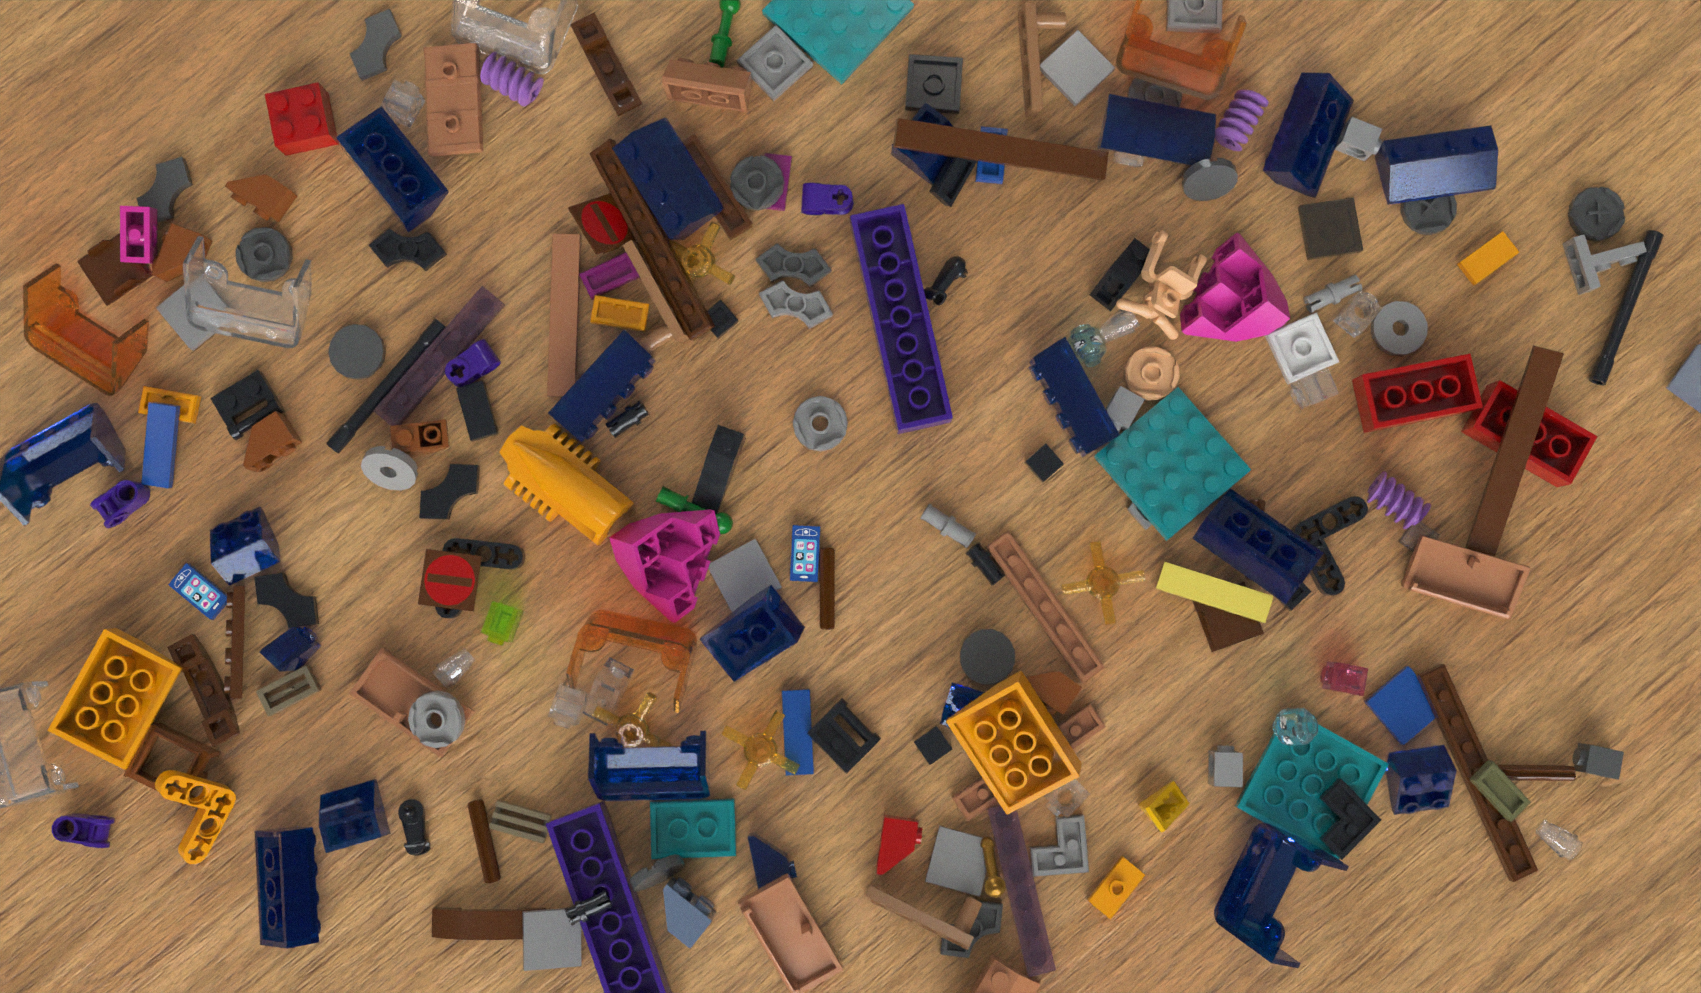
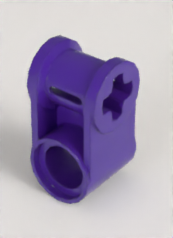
M805 183L802 185L801 213L846 215L853 209L852 192L845 185ZM843 195L845 197L843 205H838L837 200H839V196Z
M482 339L472 344L453 360H450L445 367V375L455 386L461 387L472 384L482 376L489 374L501 364V361L488 342ZM459 368L463 370L464 376L462 378L457 376L456 370Z
M122 480L106 493L95 498L90 503V506L94 510L97 509L105 521L104 526L107 529L124 522L129 515L149 501L150 489L147 485L141 484V482ZM133 487L135 490V495L132 499H130L129 492Z
M82 813L64 815L53 822L52 834L57 840L62 842L82 844L93 848H109L110 826L115 822V818ZM68 821H71L74 825L72 834L66 828Z

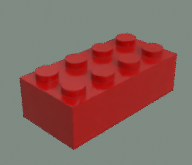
M1471 353L1362 374L1352 379L1364 433L1469 413L1483 408Z
M1501 380L1488 384L1481 395L1483 408L1471 412L1461 432L1497 453L1518 390ZM1546 407L1525 469L1555 487L1570 485L1598 436Z

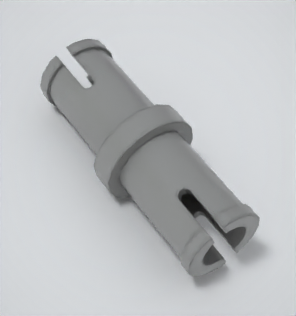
M1354 274L1336 284L1329 283L1325 285V289L1305 296L1303 298L1304 303L1310 304L1306 306L1307 310L1313 313L1315 310L1331 303L1334 305L1340 303L1342 298L1361 291L1362 285L1354 284L1360 281L1359 278Z
M931 504L926 507L920 517L921 520L940 530L942 536L945 537L947 535L965 548H968L976 535L975 532L956 522L954 516L951 515L949 517Z

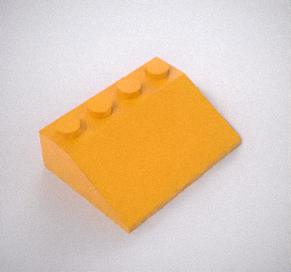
M118 628L104 629L47 731L126 770L180 674L182 667L143 641Z
M1022 670L999 682L946 720V723L1007 815L1080 777L1081 761Z

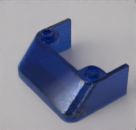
M92 403L9 449L1 457L0 501L23 526L29 524L33 508H41L51 500L50 495L52 494L53 487L99 462L103 467H115L119 473L125 470L126 449L98 403Z
M706 730L700 731V736L686 737V740L682 741L680 746L624 748V745L618 743L616 738H603L599 742L596 734L590 733L588 780L596 797L603 801L702 799L709 797L710 764L709 742Z
M1260 823L1254 827L1215 906V920L1221 927L1270 963L1299 968L1301 963L1280 949L1285 937V929L1283 924L1273 917L1296 868L1306 872H1314L1320 865L1347 871L1349 866L1309 841L1274 825Z

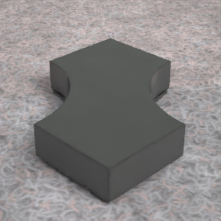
M390 9L365 19V38L355 51L349 53L362 81L387 71V52L390 46L402 37Z
M183 157L156 164L157 172L153 186L148 192L137 198L138 206L157 209V223L174 218L173 208L177 197L185 188L187 189V187L189 188V186L193 185L186 159Z
M776 243L755 259L771 282L780 278L792 277L803 281L811 288L832 272V269L816 249L806 253H792Z
M977 900L982 903V906L969 935L974 937L969 949L966 950L942 938L940 955L969 958L973 945L981 937L987 934L1000 933L1003 903Z

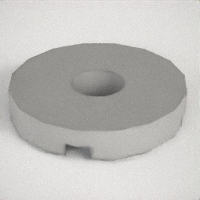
M1395 301L1386 304L1375 313L1371 322V335L1381 351L1391 356H1404L1416 351L1423 345L1427 336L1428 324L1424 314L1417 306L1409 302ZM1394 322H1400L1404 325L1405 333L1403 336L1394 333Z
M823 396L809 398L801 403L795 412L793 419L795 436L802 445L810 450L820 452L831 450L840 444L846 435L848 425L846 412L838 402L831 398ZM822 416L827 419L828 427L825 430L817 431L813 428L812 422L816 417Z
M386 446L373 447L365 453L361 468L364 475L373 483L389 490L400 491L409 489L415 484L418 476V467L408 454L395 448L392 451L384 450Z
M439 690L427 692L419 697L412 704L408 717L410 730L413 735H416L425 746L433 748L446 747L457 740L464 730L466 720L464 709L459 701L451 694ZM433 712L441 716V726H436L431 721V714Z

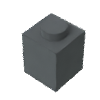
M1578 743L1572 760L1574 768L1578 772L1619 780L1624 752Z

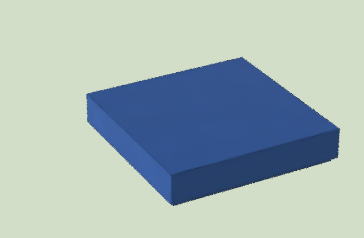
M1409 666L1401 669L1364 701L1400 745H1405L1435 719L1416 674Z

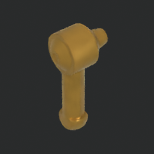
M986 836L982 838L980 843L981 848H983L987 872L984 889L989 896L1000 897L1005 892L1006 885L1004 880L998 875L994 851L995 842L991 837Z

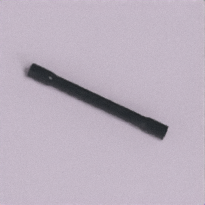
M1648 230L1643 241L1647 252L1639 255L1601 354L1596 360L1589 381L1594 384L1604 386L1607 383L1614 365V358L1637 299L1664 237L1658 231Z
M435 318L422 332L416 343L346 423L338 428L326 444L339 454L355 436L357 430L426 351L434 346L448 328Z

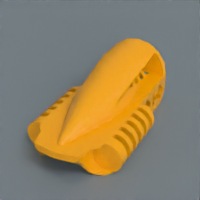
M556 423L550 425L544 432L541 430L533 431L521 425L508 436L499 451L506 461L507 469L510 472L504 481V486L511 491L516 488L514 493L518 497L524 494L522 500L525 503L532 500L530 507L533 509L540 506L538 513L541 516L548 512L545 518L549 522L560 515L596 545L600 546L608 536L607 533L610 531L611 526L623 513L626 514L634 502L595 471L601 460L598 457H594L591 460L593 453L589 450L583 454L585 447L582 444L576 447L578 441L574 438L568 441L570 435L567 432L561 434L562 428Z

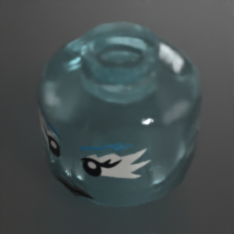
M1089 324L1074 328L1067 340V345L1074 362L1086 365V367L1098 365L1102 361L1101 358L1107 352V347L1099 328L1091 327Z
M1305 708L1283 709L1277 714L1273 722V732L1279 741L1286 746L1306 745L1317 735L1318 722L1316 717Z

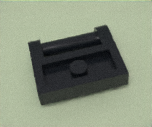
M256 370L210 398L234 440L242 438L244 432L251 429L253 425L273 412H285L282 404L260 370ZM267 400L268 405L237 423V417Z
M841 698L807 732V735L847 774L880 741L881 737L876 732L872 733L847 707L848 703ZM838 714L865 741L861 747L834 720Z

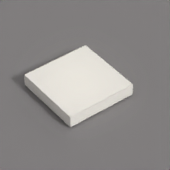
M1317 312L1274 330L1269 335H1265L1287 385L1339 362Z

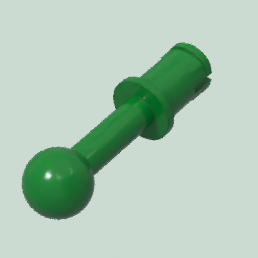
M720 0L719 2L720 10L723 13L718 34H714L711 37L713 45L709 62L716 63L721 68L725 65L728 48L733 43L732 39L728 36L733 15L740 10V0Z
M665 486L662 487L655 501L677 512L706 510L687 501L689 495L685 497ZM724 512L715 514L720 534L728 533L733 527L731 516Z

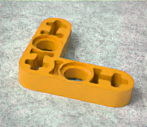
M175 770L164 771L157 777L155 782V788L162 797L198 808L179 844L178 853L189 864L200 863L208 855L235 804L236 795L224 784ZM175 781L181 787V790L174 786L166 788L167 783L172 784ZM203 786L202 793L195 798L189 797L192 788ZM226 796L224 800L216 801L218 797ZM214 818L213 825L209 829L201 830L200 827L204 820ZM198 846L197 851H191L189 853L190 849H195Z

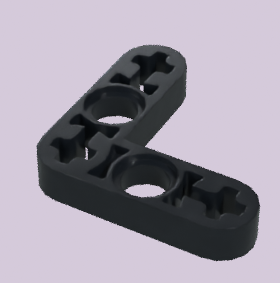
M1360 497L1346 498L1297 523L1291 530V538L1317 589L1324 595H1337L1345 587L1344 577L1324 538L1362 520L1366 516L1368 506L1364 499ZM1350 502L1352 505L1357 504L1359 506V509L1356 511L1357 516L1353 513L1342 517L1340 512L1348 510L1351 507ZM1331 514L1335 517L1336 525L1333 529H1327L1323 526L1322 518L1324 515ZM1316 526L1319 530L1309 534L1308 541L1306 538L1301 539L1299 537V534L1302 532L1301 527L1306 530ZM1314 551L1322 552L1325 557V561L1321 566H1315L1311 562V555ZM1330 566L1331 571H1326L1330 579L1335 578L1337 581L1333 585L1334 590L1325 587L1328 579L1325 574L1318 575L1317 571L1325 570Z
M452 538L444 544L442 550L450 552V549L455 548L457 543H459V548L470 550V544H473L470 555H477L479 548L487 546L490 548L492 555L488 561L481 562L482 567L515 570L520 568L525 561L523 549L513 544ZM497 547H501L499 553L510 554L511 549H514V554L519 556L518 560H514L512 565H509V560L498 558L499 564H495L498 557ZM435 607L437 613L447 619L456 618L462 613V610L452 609L447 614V609Z

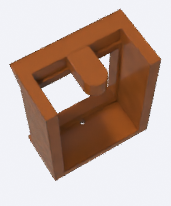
M163 723L151 724L123 776L156 790L155 782L157 778L142 771L159 737L195 754L186 774L204 779L208 776L204 769L209 759L219 757L221 752ZM194 788L190 791V798H195V796L191 795Z

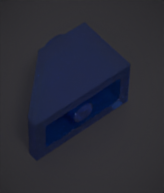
M292 627L263 647L260 653L279 671H296L315 654L321 645L316 641L317 635L309 628Z
M755 832L748 835L758 889L787 873L792 882L793 878H797L794 860L789 861L787 853Z

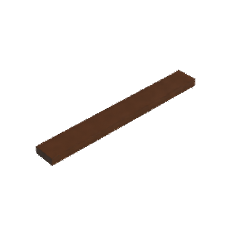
M901 118L896 119L893 143L894 148L1101 181L1105 180L1109 154V152Z
M608 139L589 154L689 340L694 341L714 328L715 325L615 140Z
M1533 345L1465 548L1484 554L1496 555L1564 353Z
M1439 664L1416 675L1509 881H1518L1538 871L1516 820L1514 819L1512 822L1507 821L1469 780L1488 759L1445 664Z

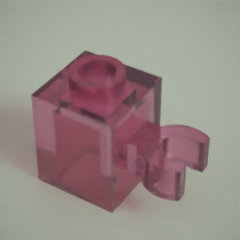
M1327 662L1326 666L1322 668L1320 680L1323 683L1322 689L1364 696L1368 668L1339 662Z

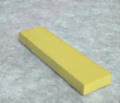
M1164 562L1156 587L1158 590L1262 623H1266L1274 597Z

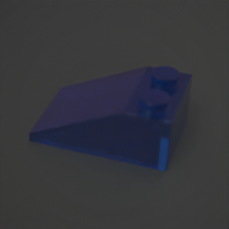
M770 585L748 599L700 638V641L735 682L796 644L805 626L774 587Z

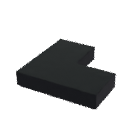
M1340 778L1319 797L1338 817L1335 823L1319 839L1339 859L1343 860L1381 819Z

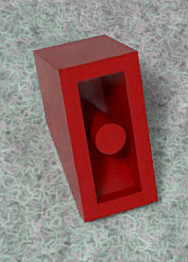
M884 815L876 866L877 875L886 873L914 852L915 844H921L923 827H918L917 819Z

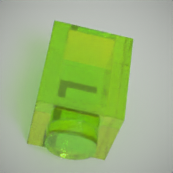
M492 601L481 633L488 635L487 641L503 646L504 641L513 642L524 611L501 602Z

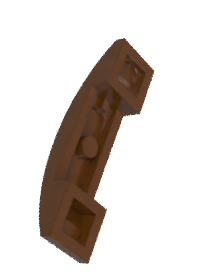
M595 13L570 24L617 115L620 116L642 105Z
M191 634L168 646L167 648L173 661L182 667L181 672L184 673L204 717L201 723L212 747H216L239 735L240 730L237 717L228 693H224V683L196 635Z
M432 908V937L456 940L523 939L522 911L545 910L546 908Z

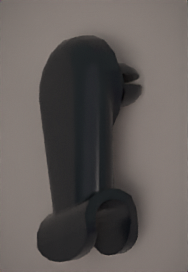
M954 256L947 260L932 286L924 289L926 299L933 300L936 305H942L947 297L945 291L952 282L959 277H967L963 274H968L965 268L966 262L963 258Z
M408 799L400 805L398 810L407 841L404 843V847L410 855H423L430 850L429 840L426 839L425 809L421 802L415 799Z

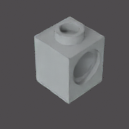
M1351 117L1344 124L1334 150L1365 161L1372 154H1377L1382 144V139L1379 138L1382 128Z
M1120 386L1113 394L1100 418L1106 421L1104 425L1116 432L1120 430L1125 431L1130 427L1145 399Z
M1217 745V751L1209 750L1208 784L1219 787H1243V753L1234 751V746Z

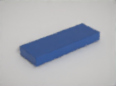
M149 402L141 481L143 485L168 489L173 487L180 406L159 402Z
M810 689L782 691L786 776L814 774L812 739L807 735V732L812 728Z

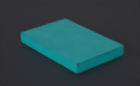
M735 798L650 802L651 859H662L675 854L680 855L681 858L736 856Z

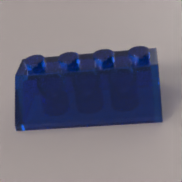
M1301 72L1263 168V171L1275 183L1313 198L1317 196L1354 102L1353 98L1330 73Z
M1109 94L1097 148L1192 166L1201 160L1211 159L1215 141L1216 114Z
M382 106L336 137L342 150L407 232H410L430 218L449 193L445 185Z
M667 118L660 119L631 132L612 148L670 240H685L725 209Z
M1491 125L1384 140L1375 155L1387 205L1494 190L1496 188L1498 146Z
M623 330L548 414L579 441L591 439L598 431L597 425L602 419L605 418L607 420L617 410L615 405L622 397L627 399L636 388L634 384L641 377L645 379L653 371L654 358L629 333Z
M1066 337L1031 359L1029 371L1036 382L1040 380L1045 389L1042 391L1044 399L1049 406L1053 404L1058 413L1055 415L1056 420L1063 430L1067 429L1071 436L1069 443L1076 454L1080 453L1083 458L1120 436Z
M1231 488L1204 519L1193 537L1195 541L1285 604H1287L1324 554Z
M289 827L254 831L260 945L288 949L318 943L321 924L317 912V905L319 904V893L316 890L318 867L314 856L316 836L313 833V827Z

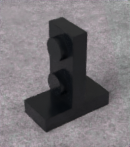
M1134 238L1089 295L1111 312L1117 300L1123 297L1140 276L1150 249Z

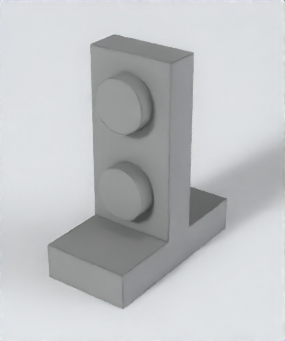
M1585 234L1573 237L1562 244L1578 295L1601 287L1597 273L1610 269V264L1619 262L1620 266H1625L1637 262V256L1647 252L1644 241L1591 255Z

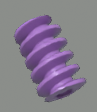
M497 52L491 53L483 63L480 75L481 82L484 85H490L493 90H499L504 96L509 95L512 101L518 100L521 106H527L533 102L541 91L544 79L539 77L533 82V72H529L524 77L525 67L521 66L515 71L516 63L514 61L505 66L507 61L505 56H501L496 60Z
M1238 90L1234 95V100L1229 104V109L1225 111L1224 118L1220 120L1219 127L1213 133L1216 141L1230 150L1242 151V147L1238 143L1246 144L1248 142V138L1244 134L1251 135L1254 130L1250 125L1258 124L1259 121L1255 116L1263 115L1264 111L1261 107H1267L1269 104L1268 100L1254 91Z
M1386 471L1382 472L1369 487V495L1366 502L1370 503L1377 499V510L1387 506L1385 516L1395 512V523L1405 519L1403 529H1407L1412 525L1415 526L1427 515L1431 504L1426 503L1423 505L1424 500L1422 497L1414 498L1415 493L1412 490L1405 492L1404 484L1396 485L1394 477L1386 479Z

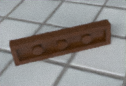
M695 134L671 148L730 241L753 227V223L733 196V192Z
M233 586V592H227L226 608H232V620H226V637H231V648H225V665H231L230 676L224 677V693H230V699H242L245 586Z

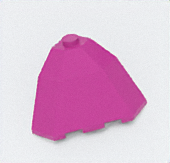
M1238 232L1215 250L1211 257L1215 262L1208 273L1203 272L1197 287L1193 290L1197 293L1189 305L1183 307L1180 313L1181 331L1185 335L1235 342L1269 335L1277 328L1282 327L1290 319L1287 300L1274 276Z
M709 509L657 514L629 523L609 538L616 562L632 586L669 621L676 623L695 608L698 598L694 597L699 581L704 582L711 562L707 558L712 544L717 545L720 531L715 511Z

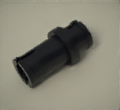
M639 400L633 406H626L623 413L605 424L607 428H610L611 434L617 438L618 435L634 424L637 426L641 424V420L650 414Z
M980 542L965 553L972 560V566L974 568L978 567L991 586L1005 576V573L1001 571L990 557V551H985Z
M604 889L602 892L583 901L578 899L575 901V905L565 908L567 918H570V924L573 926L580 921L586 922L590 916L612 907L610 897H607V891Z

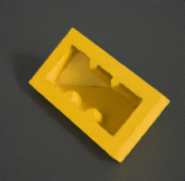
M1172 781L1139 803L1138 806L1158 830L1164 832L1190 803L1177 784Z

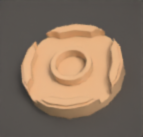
M1157 346L1144 347L1136 351L1127 360L1124 368V381L1128 390L1145 399V401H1158L1165 398L1176 388L1180 378L1177 362L1167 350Z

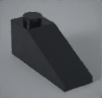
M721 425L717 426L692 500L693 504L706 510H714L715 514L719 512L746 440L743 433Z

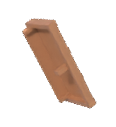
M476 43L424 47L428 155L432 157L484 152L479 46Z
M1420 534L1401 586L1413 592L1500 618L1511 619L1531 568Z
M381 647L349 694L440 758L445 755L452 745L451 743L446 747L440 748L425 746L416 735H413L408 721L410 708L419 697L431 691H447L399 659L388 649ZM459 701L464 709L466 725L475 710ZM433 712L431 714V721L434 725L441 726V716Z
M788 873L738 901L742 914L790 993H803L843 971L841 962L833 952Z

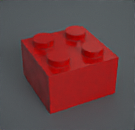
M319 82L265 94L274 145L285 156L339 145L329 93Z

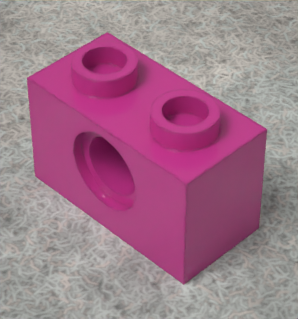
M120 206V262L153 264L154 258L158 255L157 209L141 206Z

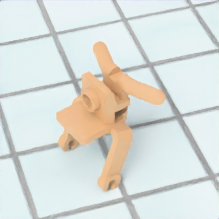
M1161 230L1160 233L1157 231L1152 238V246L1141 271L1142 279L1149 282L1148 286L1150 287L1149 293L1144 296L1145 304L1120 298L1117 300L1116 306L1121 310L1152 319L1169 339L1174 340L1178 337V331L1165 315L1171 318L1176 317L1180 300L1192 296L1194 288L1197 287V280L1201 269L1207 262V257L1202 254L1199 257L1195 256L1191 262L1188 274L1174 266H1170L1158 275L1155 274V266L1168 237V233Z

